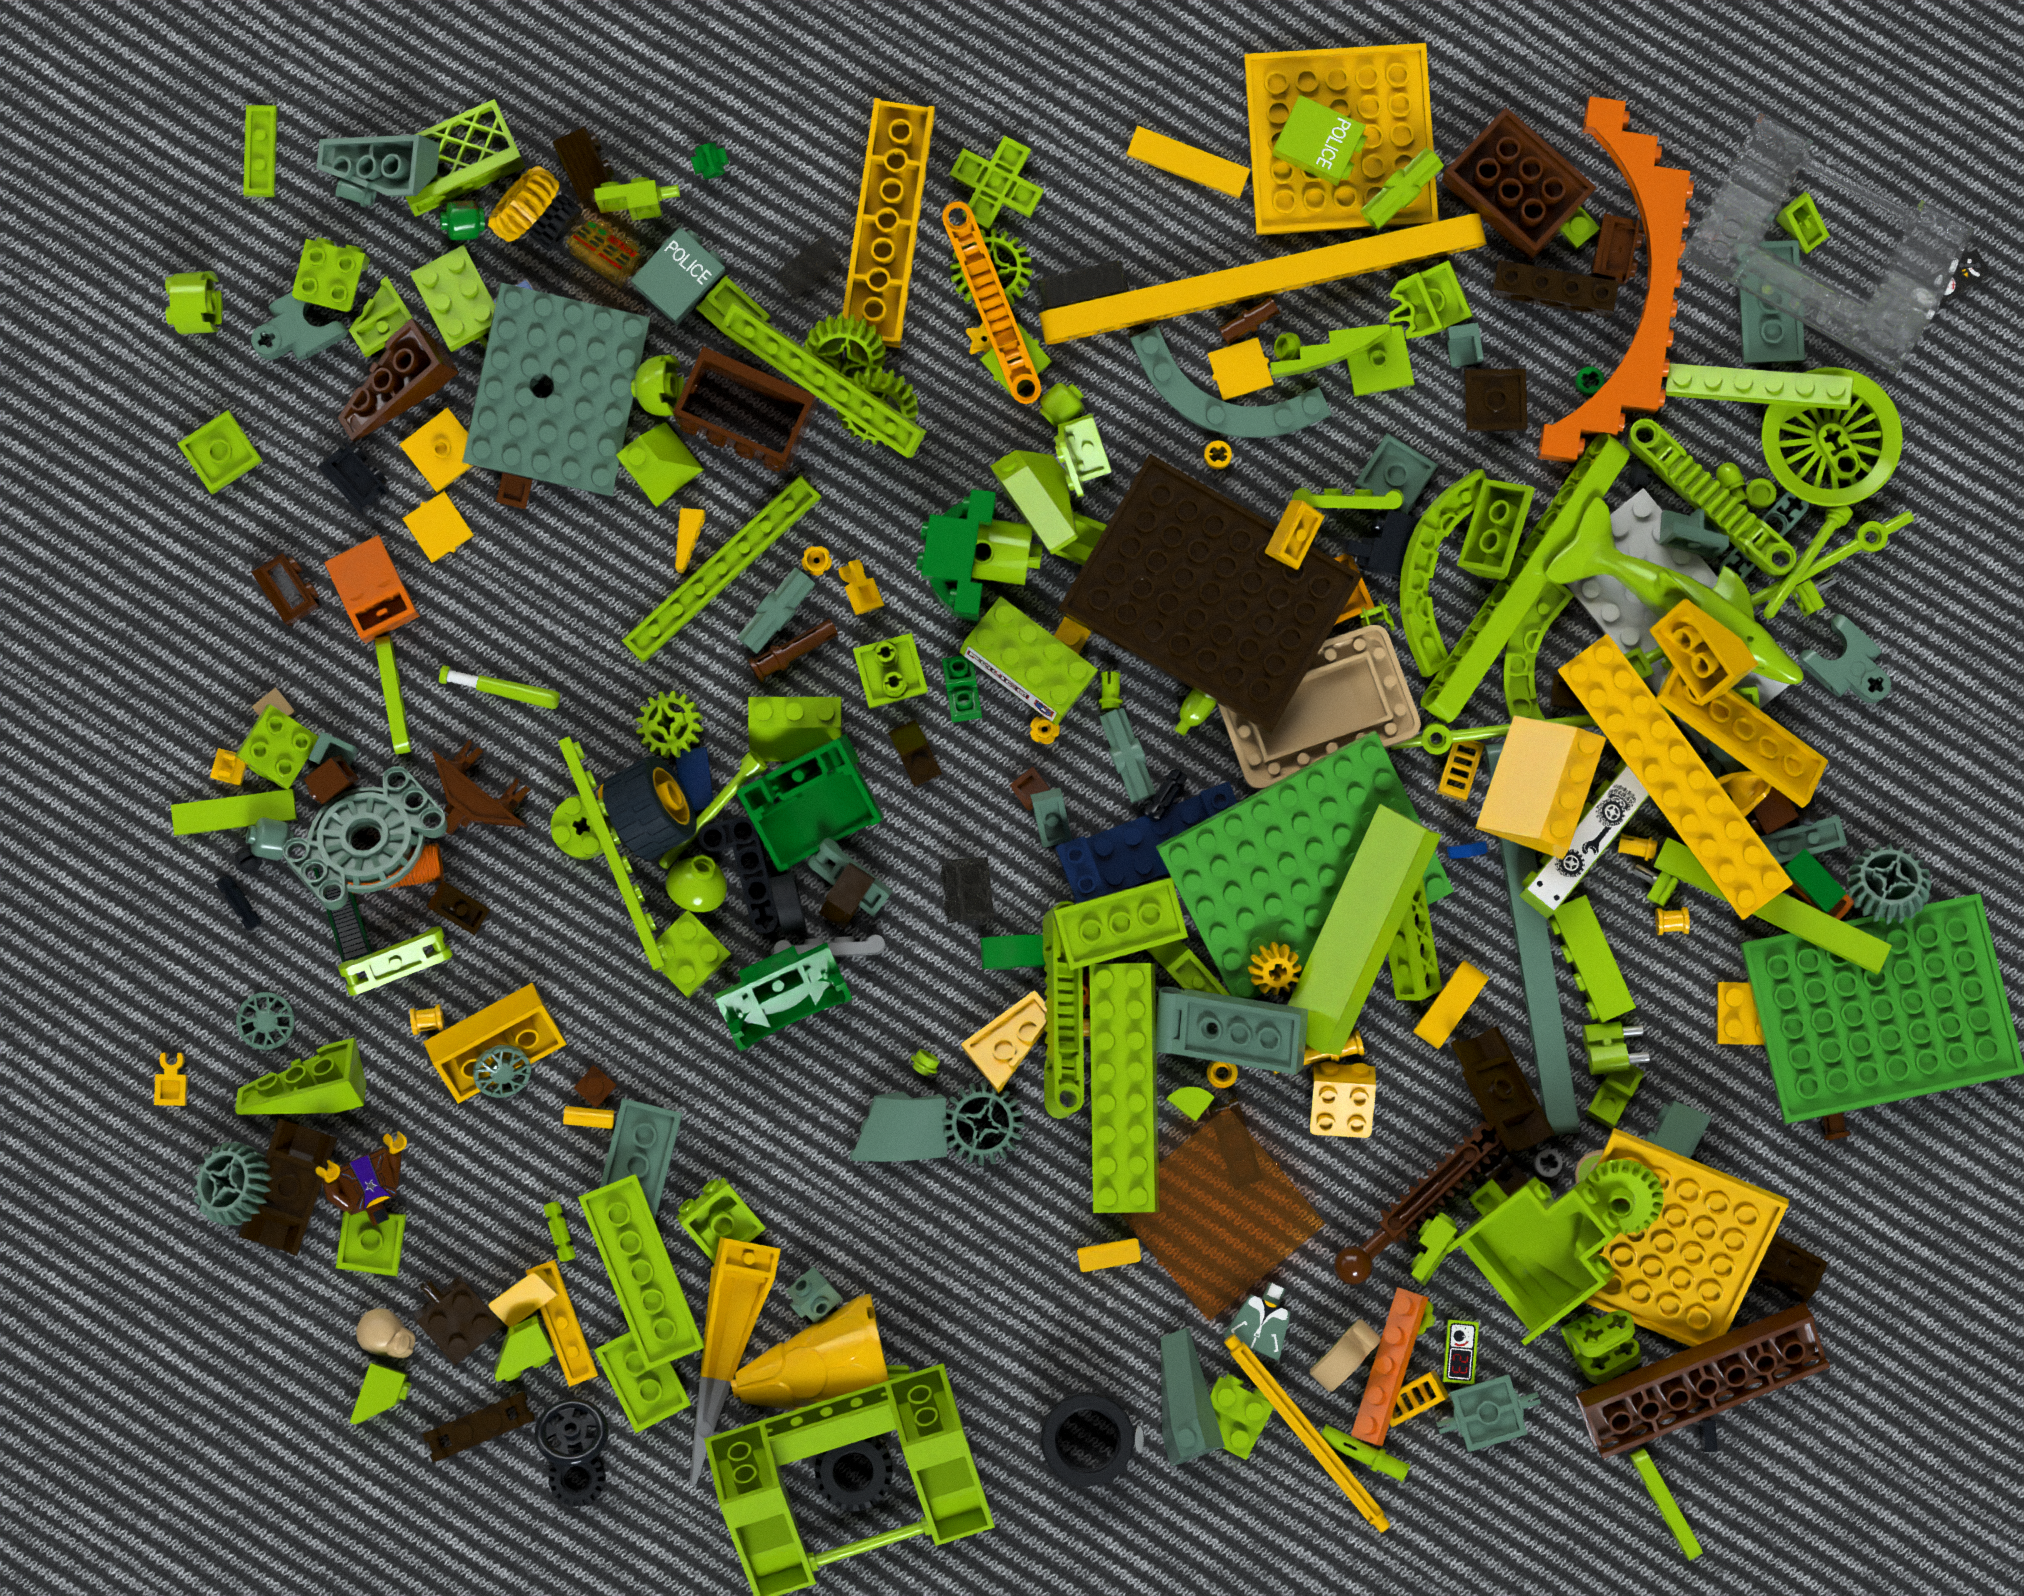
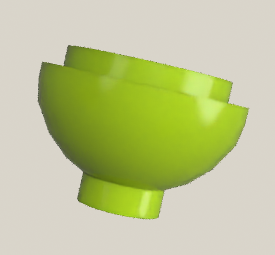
M699 855L683 859L671 868L666 878V890L670 898L680 907L693 912H708L718 908L723 903L727 893V880L722 870L710 857Z

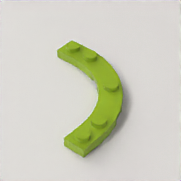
M1483 469L1472 471L1443 491L1431 503L1416 525L1404 556L1400 580L1401 616L1408 644L1422 677H1430L1438 672L1449 657L1436 625L1432 597H1428L1429 578H1433L1439 556L1437 549L1442 539L1448 537L1454 527L1475 509L1483 481L1487 479Z
M1546 582L1508 640L1503 665V691L1511 722L1513 716L1545 720L1537 702L1534 668L1538 649L1546 631L1574 597V594L1562 584Z

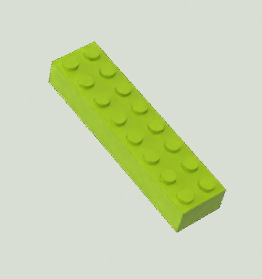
M1155 964L1089 965L1093 1213L1159 1212Z

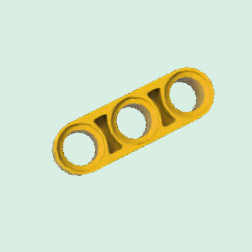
M1464 959L1413 1032L1436 1049H1439L1482 990L1489 976Z

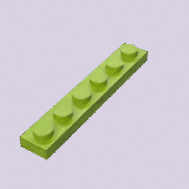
M1670 363L1666 396L1850 410L1854 380L1853 377Z

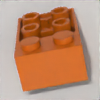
M379 535L324 562L360 639L365 644L420 617Z

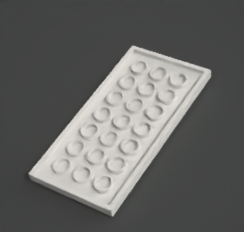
M1644 488L1610 515L1615 545L1622 553L1687 575L1711 589L1716 585L1718 577L1700 555L1659 544L1661 513L1663 511ZM1603 574L1563 584L1574 594V598L1605 635L1609 634L1623 655L1639 646L1644 654L1660 646L1649 629L1661 619L1613 576ZM1664 658L1651 664L1654 674L1643 679L1644 683L1656 697L1669 673V670L1664 669L1661 665V661ZM1750 672L1733 687L1757 685L1761 709L1790 684L1781 683ZM1673 717L1703 754L1707 753L1706 747L1712 741L1681 718Z

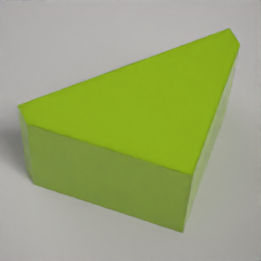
M1806 191L1785 207L1776 218L1793 240L1799 241V248L1805 254H1808L1830 236L1809 193Z

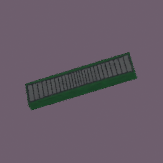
M313 868L316 879L320 878L323 870L321 868ZM336 888L330 889L326 892L325 898L327 900H335L340 896L341 890ZM348 892V900L342 908L338 910L326 909L342 963L373 953L355 894Z

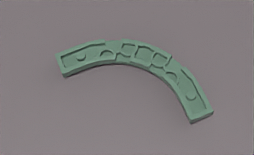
M1158 326L1130 338L1137 358L1157 393L1177 410L1181 416L1209 431L1236 438H1271L1303 429L1332 415L1320 387L1290 400L1269 406H1240L1218 400L1196 387L1181 372L1171 356Z

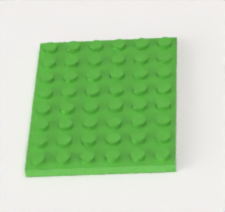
M1375 731L1364 735L1155 846L1231 996L1253 999L1263 993L1259 989L1260 985H1254L1251 982L1253 974H1250L1248 971L1249 966L1256 964L1252 961L1251 955L1256 954L1260 956L1262 953L1259 951V947L1262 945L1267 950H1269L1271 942H1276L1279 948L1283 944L1288 945L1290 952H1295L1299 958L1296 963H1299L1301 966V971L1294 974L1298 975L1303 972L1379 804L1400 811L1399 813L1421 824ZM1435 851L1423 875L1427 905L1454 892Z
M1980 893L1926 904L1922 911L1916 912L1915 917L1909 919L1905 916L1904 921L1900 924L1895 918H1892L1891 923L1887 925L1883 917H1880L1875 922L1874 915L1845 921V923L1892 945L1878 975L1792 933L1740 944L1784 1125L2024 1074V1064Z

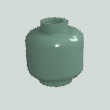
M262 817L256 822L255 826H249L246 834V843L250 844L253 855L278 861L284 856V844L294 838V833L290 831L289 825L286 822Z

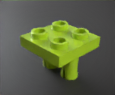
M912 633L853 649L869 709L928 693Z

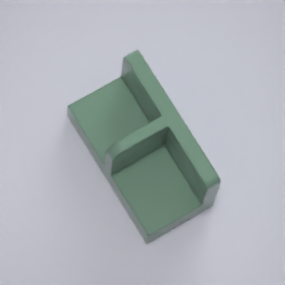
M1698 508L1690 516L1669 510L1661 513L1660 545L1713 559L1729 547V536L1720 534L1707 520H1704V509Z

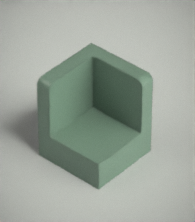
M1478 323L1448 327L1445 334L1450 366L1456 368L1481 364L1484 357Z
M321 731L309 760L321 766L331 757L342 755L351 767L359 749Z

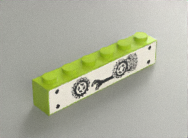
M1623 759L1613 769L1617 773L1611 782L1605 779L1595 791V794L1599 797L1593 805L1587 802L1583 806L1579 818L1580 821L1577 824L1570 848L1563 860L1545 853L1539 861L1543 864L1542 868L1537 873L1532 870L1521 883L1525 889L1520 893L1519 897L1546 919L1555 913L1649 796Z

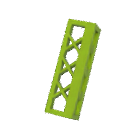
M1423 877L1388 951L1396 1000H1423L1442 990ZM1416 913L1418 914L1419 923L1417 927L1415 925ZM1421 943H1423L1424 953L1422 957L1420 953ZM1426 973H1428L1430 986L1427 988L1425 982Z

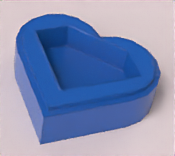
M1486 841L1447 847L1448 858L1450 859L1473 857L1488 852Z

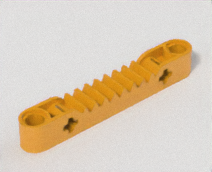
M951 201L942 211V221L1009 390L1014 399L1019 403H1033L1040 396L1041 384L973 212L964 202ZM954 208H961L966 213V219L960 225H953L949 221V213ZM976 242V243L973 244V245H970V246H968V247L962 248V247L965 246V245H968V244H970V243ZM1021 356V357L1018 358V359H1015V360H1013V361L1008 362L1009 360H1012V359H1014V358H1017V357ZM1025 379L1032 381L1034 385L1032 393L1027 396L1020 395L1017 392V385Z

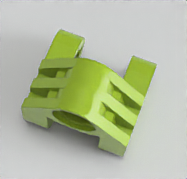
M1616 1310L1600 1319L1596 1315L1588 1313L1561 1328V1333L1577 1365L1592 1383H1605L1635 1367L1641 1360L1640 1346L1634 1338H1631L1635 1333L1633 1318L1627 1311ZM1618 1323H1620L1622 1326H1625V1327L1622 1328V1329H1620V1327L1615 1326V1325L1618 1324ZM1627 1350L1629 1353L1632 1352V1354L1627 1356L1622 1351ZM1600 1365L1601 1367L1605 1368L1603 1370H1600L1599 1368H1595V1366Z

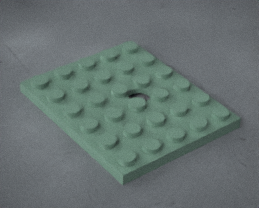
M500 283L462 463L611 497L620 462L616 454L623 447L633 400L631 381L635 379L636 372L640 367L650 317ZM543 374L552 380L553 391L550 396L538 398L533 395L530 390V381L536 375Z

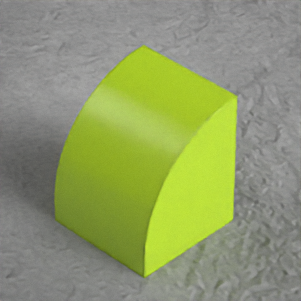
M1184 1087L1174 1091L1166 1100L1192 1121L1196 1122L1215 1097L1198 1087Z

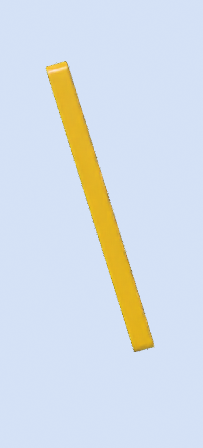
M1469 214L1050 309L1038 315L1045 344H1057L1482 247L1487 242L1480 214Z

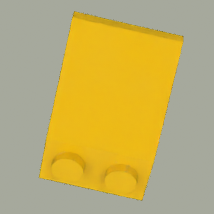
M1688 599L1682 600L1649 629L1701 706L1725 694L1759 665L1741 638Z

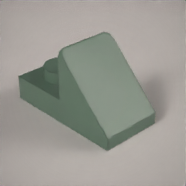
M1061 788L1030 795L1042 847L1045 848L1072 841Z

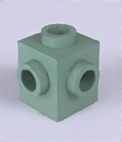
M814 1266L786 1290L794 1300L790 1304L793 1310L801 1318L807 1315L814 1323H817L843 1299Z

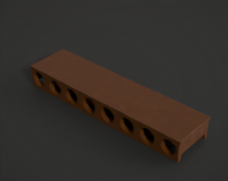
M1805 1302L1576 1394L1575 1397L1593 1447L1597 1449L1602 1459H1605L1830 1368L1814 1324V1317L1809 1311ZM1811 1360H1819L1818 1363L1812 1366H1804L1805 1363ZM1790 1371V1374L1785 1377H1775L1781 1372ZM1762 1383L1758 1388L1746 1389L1752 1384ZM1733 1395L1728 1400L1718 1401L1722 1396ZM1705 1406L1701 1411L1695 1413L1689 1412L1691 1409L1695 1407ZM1676 1418L1669 1424H1660L1665 1419ZM1647 1429L1642 1435L1632 1436L1638 1430ZM1618 1441V1443L1612 1447H1602L1608 1442Z

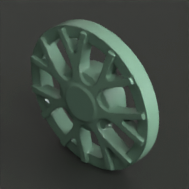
M261 992L250 996L243 1002L237 1014L236 1024L241 1038L248 1045L259 1050H272L282 1046L290 1038L295 1026V1016L292 1007L283 997L270 992ZM266 997L267 1009L259 1010L257 999ZM279 1000L284 1007L276 1014L271 1008ZM247 1006L256 1011L253 1018L243 1015ZM287 1009L289 1014H283V1012ZM289 1017V1027L278 1026V1018ZM253 1022L255 1030L245 1035L242 1026ZM277 1029L283 1038L275 1043L270 1033ZM283 1029H287L286 1034L282 1032ZM258 1032L265 1034L263 1045L254 1043ZM270 1040L272 1044L267 1045V1041Z
M499 1045L486 1050L478 1057L473 1067V1078L478 1089L482 1093L496 1098L516 1094L527 1084L531 1075V1065L527 1055L521 1049L510 1045ZM503 1052L511 1053L510 1060L502 1058ZM492 1056L495 1061L489 1066L484 1061ZM523 1059L525 1064L514 1069L513 1065ZM479 1072H489L490 1076L479 1078L478 1074ZM516 1074L523 1075L520 1081L513 1079ZM491 1082L497 1083L493 1090L487 1088ZM508 1082L511 1084V1088L502 1090V1084Z

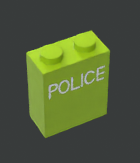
M1299 95L1276 142L1272 155L1338 186L1341 179L1348 180L1355 164L1350 162L1354 152L1361 153L1368 138V136L1363 135L1366 125Z

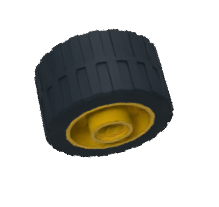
M652 755L647 756L604 781L602 790L603 801L610 821L624 844L635 855L640 856V858L652 860L689 840L696 833L697 819L690 796L677 774L662 759Z

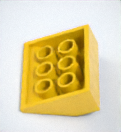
M1513 716L1475 828L1563 860L1570 848L1606 737L1578 727Z

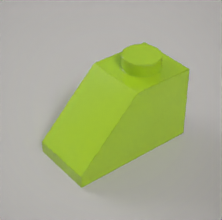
M370 1363L350 1423H362L398 1405L401 1399L406 1400L411 1387V1383L407 1381L409 1374L377 1363Z

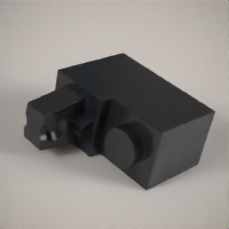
M1390 509L1379 511L1371 524L1372 538L1363 537L1361 543L1353 540L1344 541L1342 553L1356 557V564L1359 565V569L1391 579L1401 580L1404 556L1410 538L1420 519Z

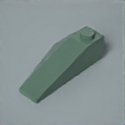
M421 135L319 139L316 169L390 197L417 196L437 174L440 144Z

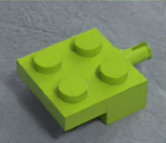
M648 177L634 178L631 180V183L619 185V182L616 181L605 182L601 184V188L594 189L600 213L628 209L632 221L661 217L660 201L662 199L680 197L678 184L660 187L656 185L655 180H649Z

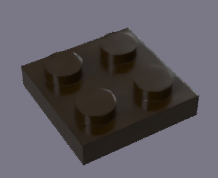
M1475 369L1464 371L1466 432L1527 431L1526 369Z

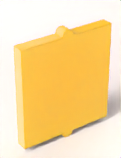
M1258 337L1207 353L1214 373L1212 380L1217 382L1223 401L1274 385L1267 365L1269 359L1264 357Z
M445 491L427 503L421 502V507L402 518L431 563L437 561L450 551L454 553L456 547L474 536Z

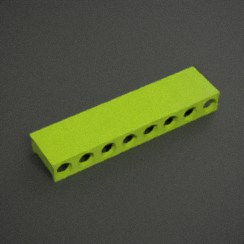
M1379 804L1287 1005L1308 1009L1306 1044L1325 1055L1326 1053L1341 1055L1442 834L1432 831L1399 813L1400 811Z

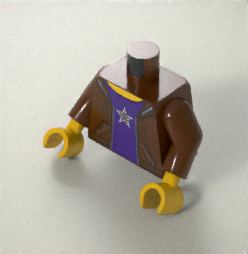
M397 1131V1139L394 1142L392 1136L389 1134L384 1135L383 1141L389 1147L387 1150L385 1147H382L342 1166L327 1160V1171L318 1166L315 1171L317 1175L323 1178L322 1184L326 1199L350 1215L366 1210L372 1226L390 1219L383 1201L397 1196L396 1189L399 1187L402 1150L407 1145L406 1137L399 1131Z

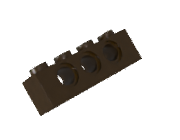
M1498 260L1494 271L1490 296L1610 318L1615 309L1619 282Z

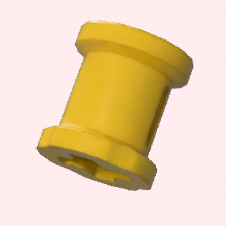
M1688 907L1672 911H1663L1662 908H1656L1655 926L1657 935L1676 931L1689 934L1690 918Z
M437 1004L435 1008L416 1010L411 1008L409 1010L413 1035H419L421 1031L438 1029L439 1032L445 1030L441 1004Z

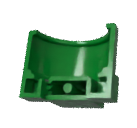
M971 489L970 497L964 496L963 502L956 504L942 516L930 514L929 522L923 521L920 540L926 541L925 551L918 552L916 570L922 571L921 579L928 580L930 588L941 606L954 617L973 625H977L980 620V599L983 584L971 582L979 525L992 526V518L995 517L996 492ZM945 582L957 583V588L951 587L950 590Z
M846 734L834 740L831 739L784 763L770 773L736 791L779 872L792 867L819 851V846L824 839L829 838L836 842L868 825L873 826L884 819V814L857 765L860 759ZM779 796L781 801L773 804L774 799Z

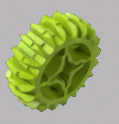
M982 229L980 232L988 248L990 258L993 257L995 269L1000 270L997 273L999 280L1015 276L1012 283L1003 289L1009 305L1012 306L1015 304L1012 294L1019 298L1024 296V292L1019 286L1024 288L1030 286V282L1023 277L1032 276V269L1024 267L1031 264V257H1021L1027 252L1025 246L1015 249L1019 243L1017 237L1007 242V231L1002 233L1001 238H997L996 229H991V237H986L985 231ZM997 248L1007 252L1013 258L1016 267L1001 262L997 257ZM954 252V253H953V259H955L956 261H958V259H957V257H956V254H955V252ZM953 263L950 265V270L958 272V274L953 275L951 281L952 283L962 282L956 287V292L961 294L967 291L963 299L964 302L968 303L973 296L960 264Z
M840 313L836 320L831 315L826 317L825 322L819 320L815 328L809 330L808 338L804 343L805 349L846 377L853 378L857 370L864 374L868 366L873 372H877L880 366H884L886 360L885 344H882V334H875V325L866 327L867 321L865 318L860 320V322L856 321L854 313L850 315L849 319H845L843 314ZM847 346L845 359H842L844 347Z
M868 366L864 374L857 370L853 378L848 377L916 423V415H918L919 411L917 394L912 393V384H904V375L895 378L893 369L886 374L883 373L881 366L877 369V372H873ZM837 411L838 419L842 420V428L850 429L849 434L851 438L856 435L861 436V444L866 439L872 440L873 447L878 441H881Z

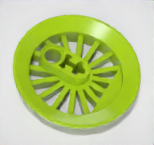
M1824 367L1804 372L1807 374L1853 377L1852 397L1857 401L1840 422L1838 420L1842 409H1834L1831 420L1829 408H1822V419L1816 407L1769 404L1764 416L1761 434L1763 453L1768 467L1777 481L1787 491L1803 501L1827 507H1840L1860 502L1878 491L1888 481L1898 464L1903 436L1901 421L1895 405L1877 383L1853 370ZM1863 404L1870 414L1845 427L1846 423ZM1809 411L1814 422L1803 413ZM1793 418H1796L1808 429L1788 424L1785 422ZM1873 419L1878 431L1849 434L1850 431ZM1784 430L1807 438L1779 441V431ZM1827 435H1834L1836 440L1833 443H1826L1824 438ZM1879 438V450L1851 441ZM1811 445L1785 460L1780 449ZM1815 451L1796 476L1788 465ZM1858 453L1875 457L1876 461L1871 468L1863 462ZM1821 456L1812 486L1801 479ZM1842 458L1849 460L1852 465L1851 472L1841 471L1838 467V460ZM1826 465L1829 468L1831 489L1819 488ZM1860 469L1867 476L1857 482L1854 475ZM1838 481H1848L1850 486L1839 489Z

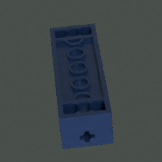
M1228 781L1201 791L1199 796L1172 805L1168 809L1165 808L1166 813L1160 821L1152 822L1149 818L1143 816L1087 838L1082 836L1056 846L1055 852L1075 904L1123 891L1168 874L1169 872L1155 846L1235 805L1237 801L1230 782Z

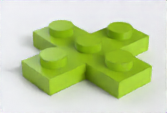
M1005 135L991 161L963 148L949 174L950 178L975 190L968 206L973 212L977 225L990 231L1003 205L1031 218L1044 193V189L1019 177L1031 153V149ZM965 211L962 214V218L966 219Z

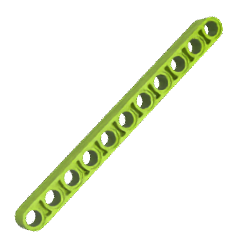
M1599 434L1591 442L1513 559L1508 576L1502 581L1499 580L1423 694L1420 702L1421 706L1442 723L1448 724L1458 716L1546 584L1547 579L1544 573L1550 562L1574 540L1585 509L1595 497L1600 499L1604 497L1629 459V450L1610 434Z

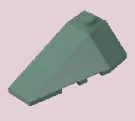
M1184 1328L1161 1337L1162 1438L1171 1466L1225 1447L1189 1328Z

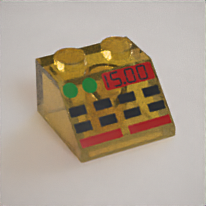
M589 219L567 240L566 243L571 255L619 288H622L642 260L640 253L637 252L639 247L626 237L621 241L614 236V229L605 222L599 220L598 223H595Z

